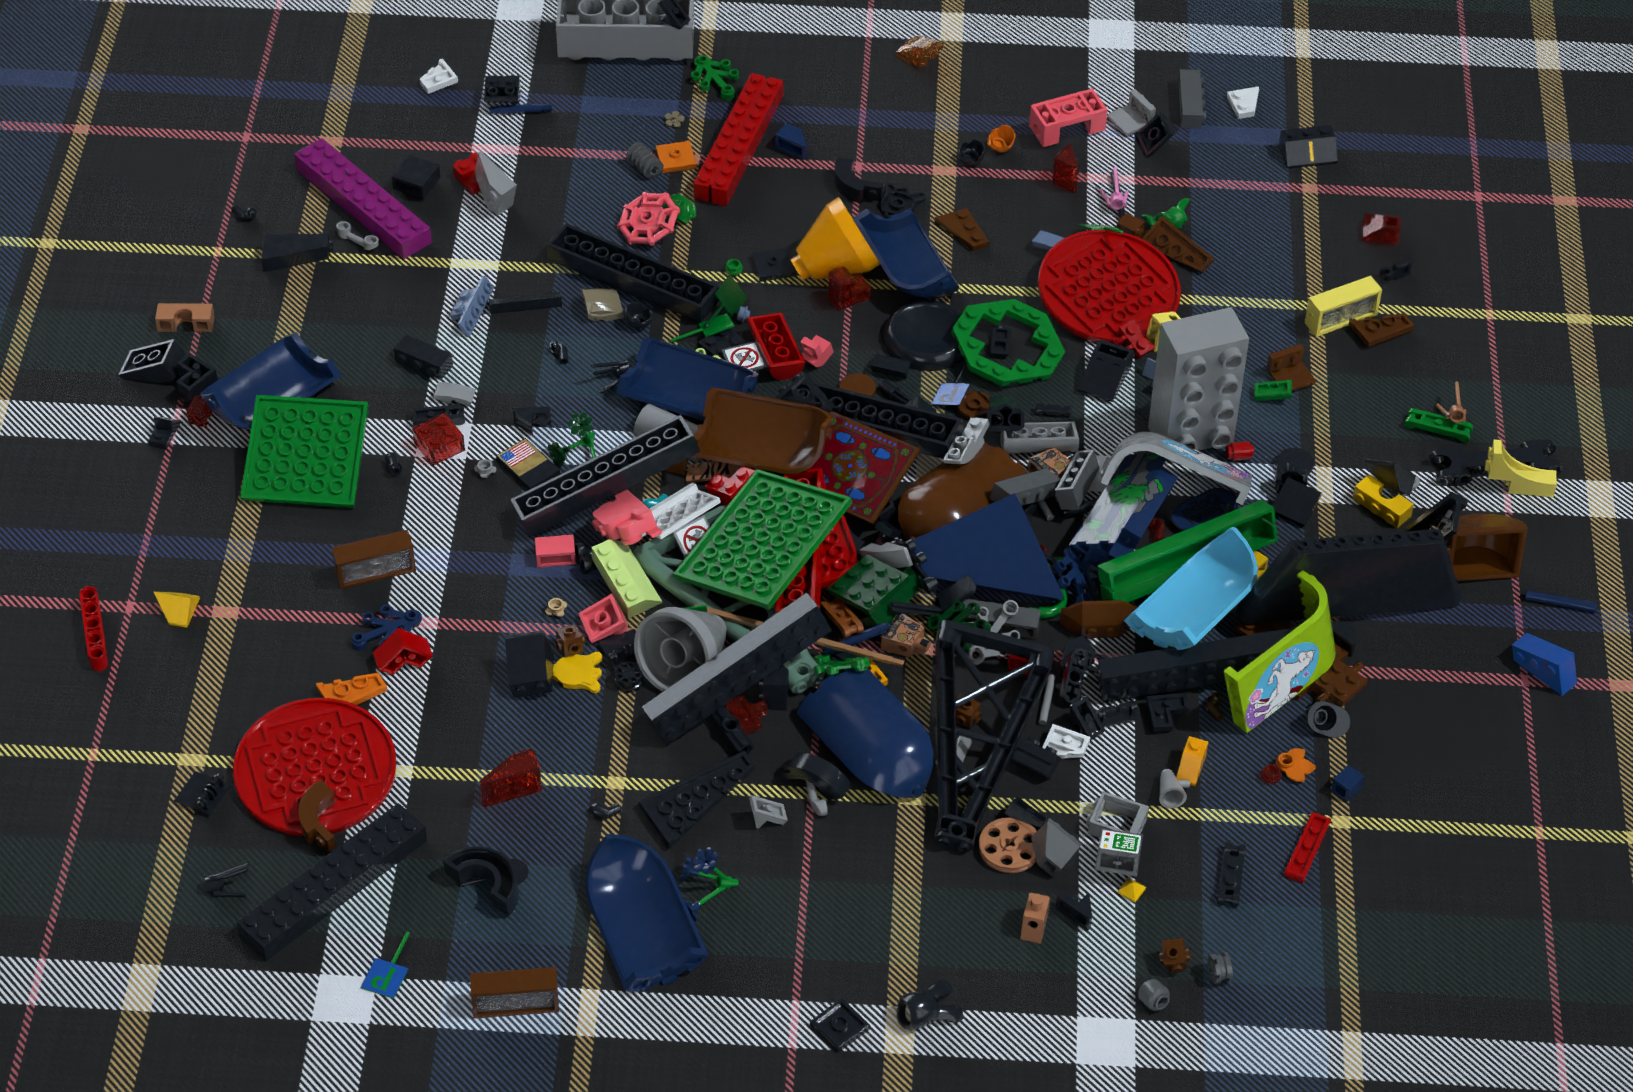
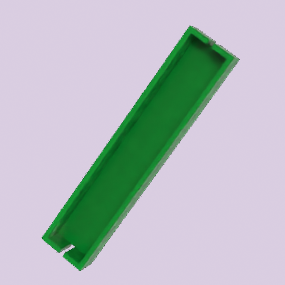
M1259 500L1098 565L1099 581L1102 582L1100 584L1102 600L1131 602L1154 592L1187 560L1231 527H1235L1242 534L1252 551L1277 542V528L1273 524L1276 523L1274 507L1263 500Z

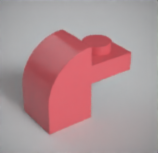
M817 335L812 340L805 336L801 340L804 361L815 367H821L834 352L831 343Z

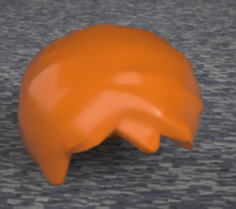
M1001 125L999 128L993 129L988 136V147L996 152H1007L1015 141L1014 130L1007 125Z

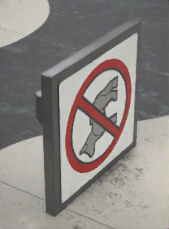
M756 341L722 349L723 356L728 362L744 366L753 371L768 368Z

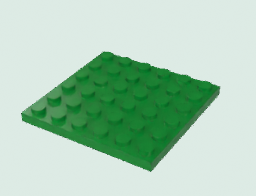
M256 395L241 500L354 508L369 408L368 402Z

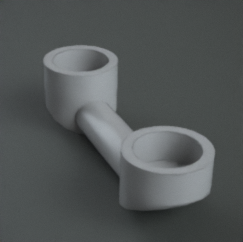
M344 221L337 223L336 231L341 238L349 239L363 246L365 250H371L378 246V238L376 236L369 235L363 239L351 233L350 223Z
M806 781L813 811L818 816L827 815L826 800H818L815 785Z

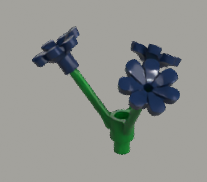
M710 847L706 848L705 853L702 849H699L696 852L699 858H694L692 863V858L687 855L686 864L684 863L682 866V876L679 879V882H684L689 875L696 877L699 875L715 880L717 889L699 902H694L690 905L688 900H684L695 924L698 919L696 911L701 908V905L726 888L738 886V879L726 876L716 868L717 864L715 861L718 859V854L716 852L713 853ZM710 870H713L718 876L709 874Z

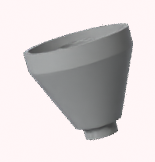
M666 607L654 612L641 622L634 638L635 657L642 673L652 685L664 692L722 652L726 639V624L721 617L709 612L678 607Z

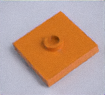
M690 141L656 146L658 159L664 166L662 173L697 168Z

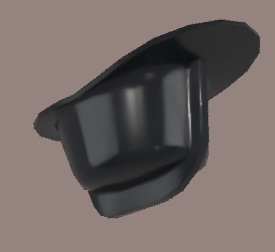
M1316 702L1305 712L1310 728L1328 737H1341L1347 733L1350 727V717L1347 711L1329 702Z

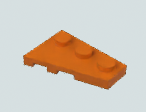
M379 673L355 676L352 680L341 681V679L333 680L334 683L323 684V682L315 683L316 689L322 698L339 699L355 705L388 691L387 685Z

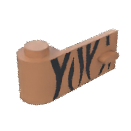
M718 461L689 464L686 483L709 481L716 474L731 478L742 466Z

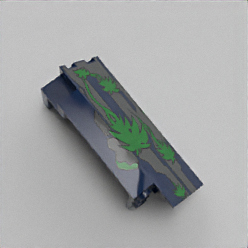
M1156 453L1129 454L1124 457L1110 479L1108 486L1106 485L1069 544L1086 554L1082 560L1086 568L1091 564L1097 567L1100 564L1128 554L1135 549L1178 478L1170 471L1162 468L1167 458Z

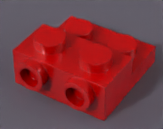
M472 153L469 158L463 161L457 160L453 165L454 177L472 195L480 192L475 176L477 153Z

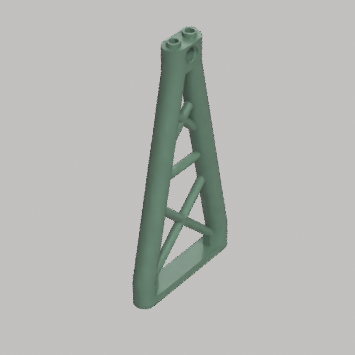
M722 505L703 514L710 527L727 505ZM673 533L663 539L654 538L638 546L633 551L643 571L688 607L707 605V607L733 613L750 604L739 600L722 609L708 598L709 590L702 588L700 592L691 584L676 580L673 575L674 571L667 566L679 567L684 560L661 556L678 547ZM776 602L770 610L765 609L768 614L767 620L776 614ZM723 619L727 628L726 636L733 642L738 641L755 629L754 627L744 626L743 624ZM807 648L791 659L792 662L789 660L783 664L789 670V689L792 693H802L807 688L821 683L825 673L815 674L814 666L818 664L811 657Z

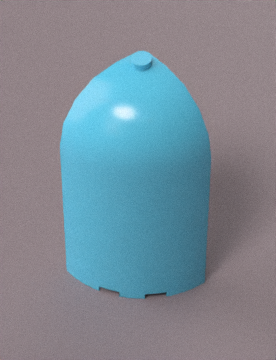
M1235 527L1229 528L1187 560L1124 621L1142 638L1144 636L1148 637L1157 646L1166 649L1168 647H1176L1177 650H1182L1196 645L1253 588L1257 581L1258 571L1254 552Z

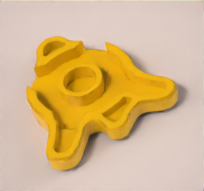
M594 652L590 655L576 654L561 658L553 665V679L562 683L563 687L567 689H586L592 693H598L600 691V684L597 680L601 677L602 670L595 668V666L602 661V654Z

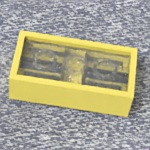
M1371 276L1309 297L1305 324L1315 337L1348 326L1349 319L1356 318V321L1365 320V317L1378 315L1382 289Z

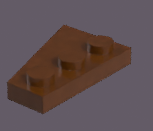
M967 208L935 217L937 225L944 226L949 234L953 233L961 243L972 251L989 247V240Z
M1405 313L1384 315L1379 319H1372V317H1365V320L1356 321V318L1349 319L1348 323L1367 347L1414 330L1415 326Z

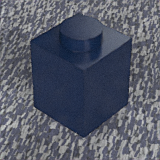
M1349 765L1346 766L1333 779L1331 792L1348 802L1362 789L1364 775Z

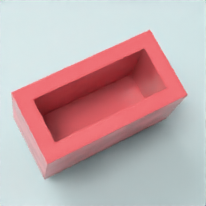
M573 535L535 538L537 568L576 565Z

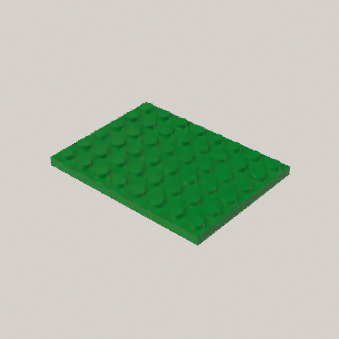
M757 469L673 573L674 578L770 610L850 507L852 499L845 495Z

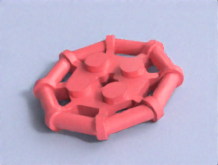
M642 192L641 196L623 206V212L617 224V229L621 231L630 245L650 244V246H653L657 241L674 232V225L678 214H680V208L674 204L670 195L666 192L663 194ZM666 203L669 208L663 209L661 206ZM670 215V218H669V221H668V224H667V223H665V219H666V216ZM632 226L634 230L630 233L627 228ZM639 234H647V235H648V237H637V236H638Z

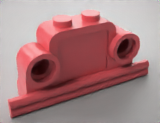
M628 489L617 493L615 499L603 504L592 513L595 519L592 521L595 530L599 531L601 536H605L608 540L620 538L623 545H631L638 542L642 538L641 534L645 532L652 538L662 534L661 529L657 527L651 510Z

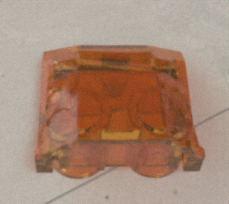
M917 35L902 45L896 52V56L909 63L914 62L917 66H925L929 58L938 56V51L943 49L944 43Z

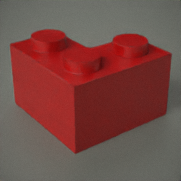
M742 466L731 478L716 474L705 487L708 494L720 498L721 503L719 505L728 506L755 470Z
M397 628L373 652L378 669L394 675L405 663L421 668L433 657L427 638Z

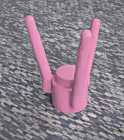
M1114 167L1115 192L1112 193L1110 199L1103 189H1100V192L1106 200L1108 207L1119 210L1127 206L1128 190L1125 191L1124 196L1119 192L1117 168Z

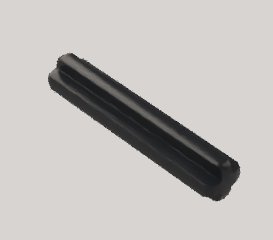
M897 601L889 603V611L893 613L925 617L942 613L941 608L936 606Z

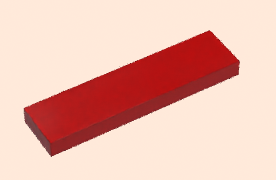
M1314 812L1311 813L1286 867L1284 877L1304 883L1331 823V818Z

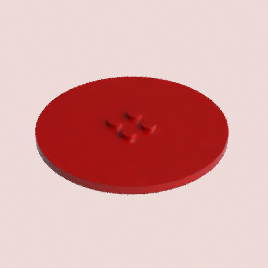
M1089 230L1070 235L1059 241L1049 250L1042 261L1038 275V290L1041 300L1055 321L1073 334L1097 343L1099 340L1114 344L1117 339L1122 337L1118 329L1133 319L1146 335L1153 314L1176 313L1180 303V281L1170 261L1150 243L1124 232L1119 234L1108 230Z
M332 698L297 700L268 712L245 733L234 757L233 777L235 788L244 807L262 824L281 833L304 837L299 820V804L305 792L317 781L322 780L333 791L335 804L326 809L320 815L318 821L331 834H335L361 823L371 816L385 801L396 776V752L392 738L384 725L374 715L358 705Z

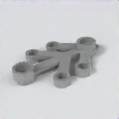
M1008 600L1003 604L1002 614L991 627L992 632L997 633L1008 617H1012L1018 612L1019 607L1015 601ZM982 606L980 610H984L986 615L981 616L978 613L977 617L988 622L989 611L986 607ZM1011 606L1013 612H1008L1006 607ZM1012 630L1009 633H1001L1007 636H1011L1012 633H1015L1017 635V638L1020 639V633L1017 630ZM971 644L970 650L966 652L974 665L981 664L987 657L998 656L1005 658L1008 655L1007 653L1002 655L999 651L985 649ZM977 652L979 658H973L972 653Z

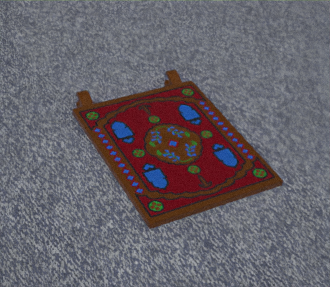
M831 411L829 413L832 416L831 439L827 440L821 457L809 469L822 468L826 481V490L851 497L852 504L846 510V513L874 524L917 457L920 449Z

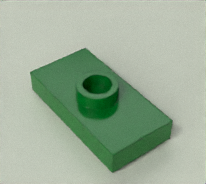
M1292 380L1255 383V401L1292 398Z

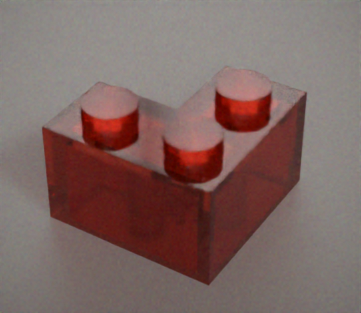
M843 266L829 272L828 298L837 310L840 311L869 300L870 285L860 273L852 276L846 267Z

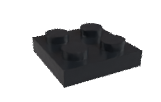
M729 328L704 337L698 342V348H703L709 356L717 355L720 359L725 360L722 349L749 342Z

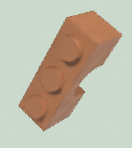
M158 303L155 317L157 331L176 332L178 324L191 322L194 332H212L215 317L213 304Z

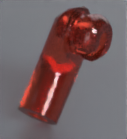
M1153 518L1150 522V527L1156 528L1154 540L1160 541L1164 538L1166 526L1161 518Z

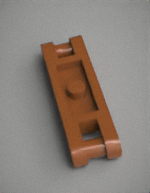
M835 597L832 598V601L820 602L821 612L825 613L841 630L844 638L850 637L853 633L859 634L864 632L862 622L843 601Z

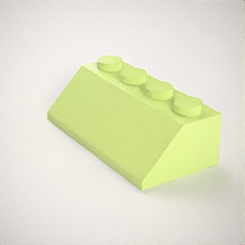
M609 539L592 547V560L627 619L662 603V600L628 545H623L619 540Z

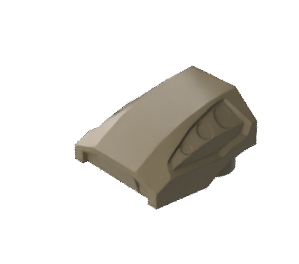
M581 289L588 319L591 321H610L624 318L617 290Z

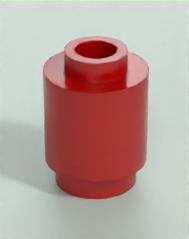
M1249 441L1232 442L1230 445H1226L1227 460H1250L1251 456H1254L1253 444L1250 445Z

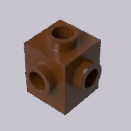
M574 624L556 629V648L562 652L564 657L583 653V644H585L583 633H580Z
M973 699L957 707L956 723L971 729L974 723H978L981 719V703Z
M1183 938L1162 941L1163 952H1160L1161 965H1165L1167 971L1172 973H1179L1183 969H1188L1191 953L1189 948L1186 949Z

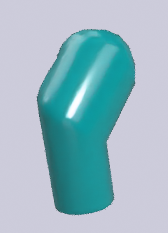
M662 494L658 499L647 498L642 500V503L650 509L668 498V496Z

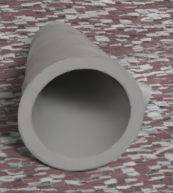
M1163 770L1160 776L1159 801L1161 805L1166 808L1181 806L1187 798L1183 788H1189L1190 781L1178 780L1172 770Z

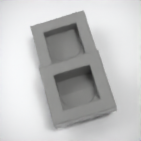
M438 382L433 398L447 404H451L453 400L470 407L476 389L455 383Z

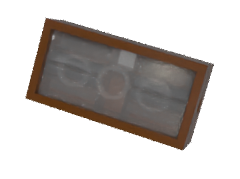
M408 529L332 547L335 573L340 589L416 572L414 549Z
M556 967L470 973L474 1019L559 1012Z

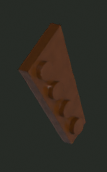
M1163 216L1141 238L1156 247L1166 257L1201 273H1204L1214 261L1211 255Z

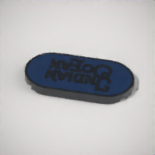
M1212 488L1176 506L1171 512L1170 524L1179 533L1221 516L1227 504H1231L1235 509H1238L1239 503L1236 502V495L1233 492L1224 488Z

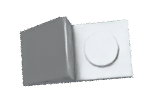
M753 795L749 797L756 829H759L766 821L784 825L788 821L784 804Z

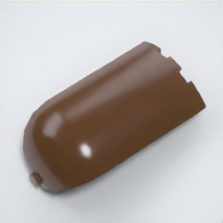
M712 387L706 394L702 415L706 417L704 424H699L697 432L694 434L701 452L692 457L782 474H798L811 468L821 457L827 440L831 439L832 416L823 409L807 404Z
M986 442L974 458L965 464L940 463L909 485L902 493L898 506L899 524L906 541L914 540L994 503L989 498L995 482L1028 473L1019 462L1015 463L1009 457L1007 451L998 446L996 448L989 446Z

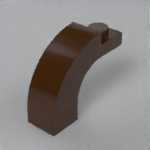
M319 780L303 795L299 804V820L306 841L309 844L316 841L321 848L325 847L330 852L336 848L334 836L318 820L326 809L335 804L333 791L322 780Z

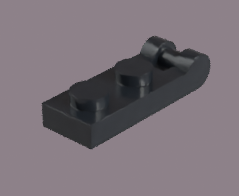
M456 404L413 408V427L452 423L463 425L465 423V416L463 415L464 406Z

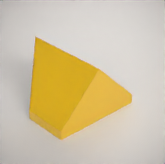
M154 592L168 624L187 628L200 600V596L185 593Z

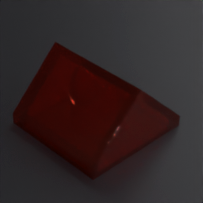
M1067 144L1054 157L1052 183L1067 191L1076 193L1079 166L1071 144Z

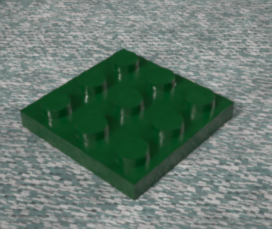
M867 554L827 589L830 595L871 616L910 582L909 575Z

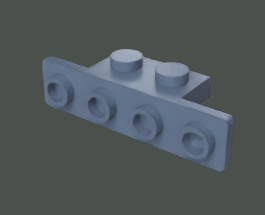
M486 276L480 278L476 288L465 289L459 294V298L450 314L453 321L459 320L458 327L466 337L471 336L494 289Z

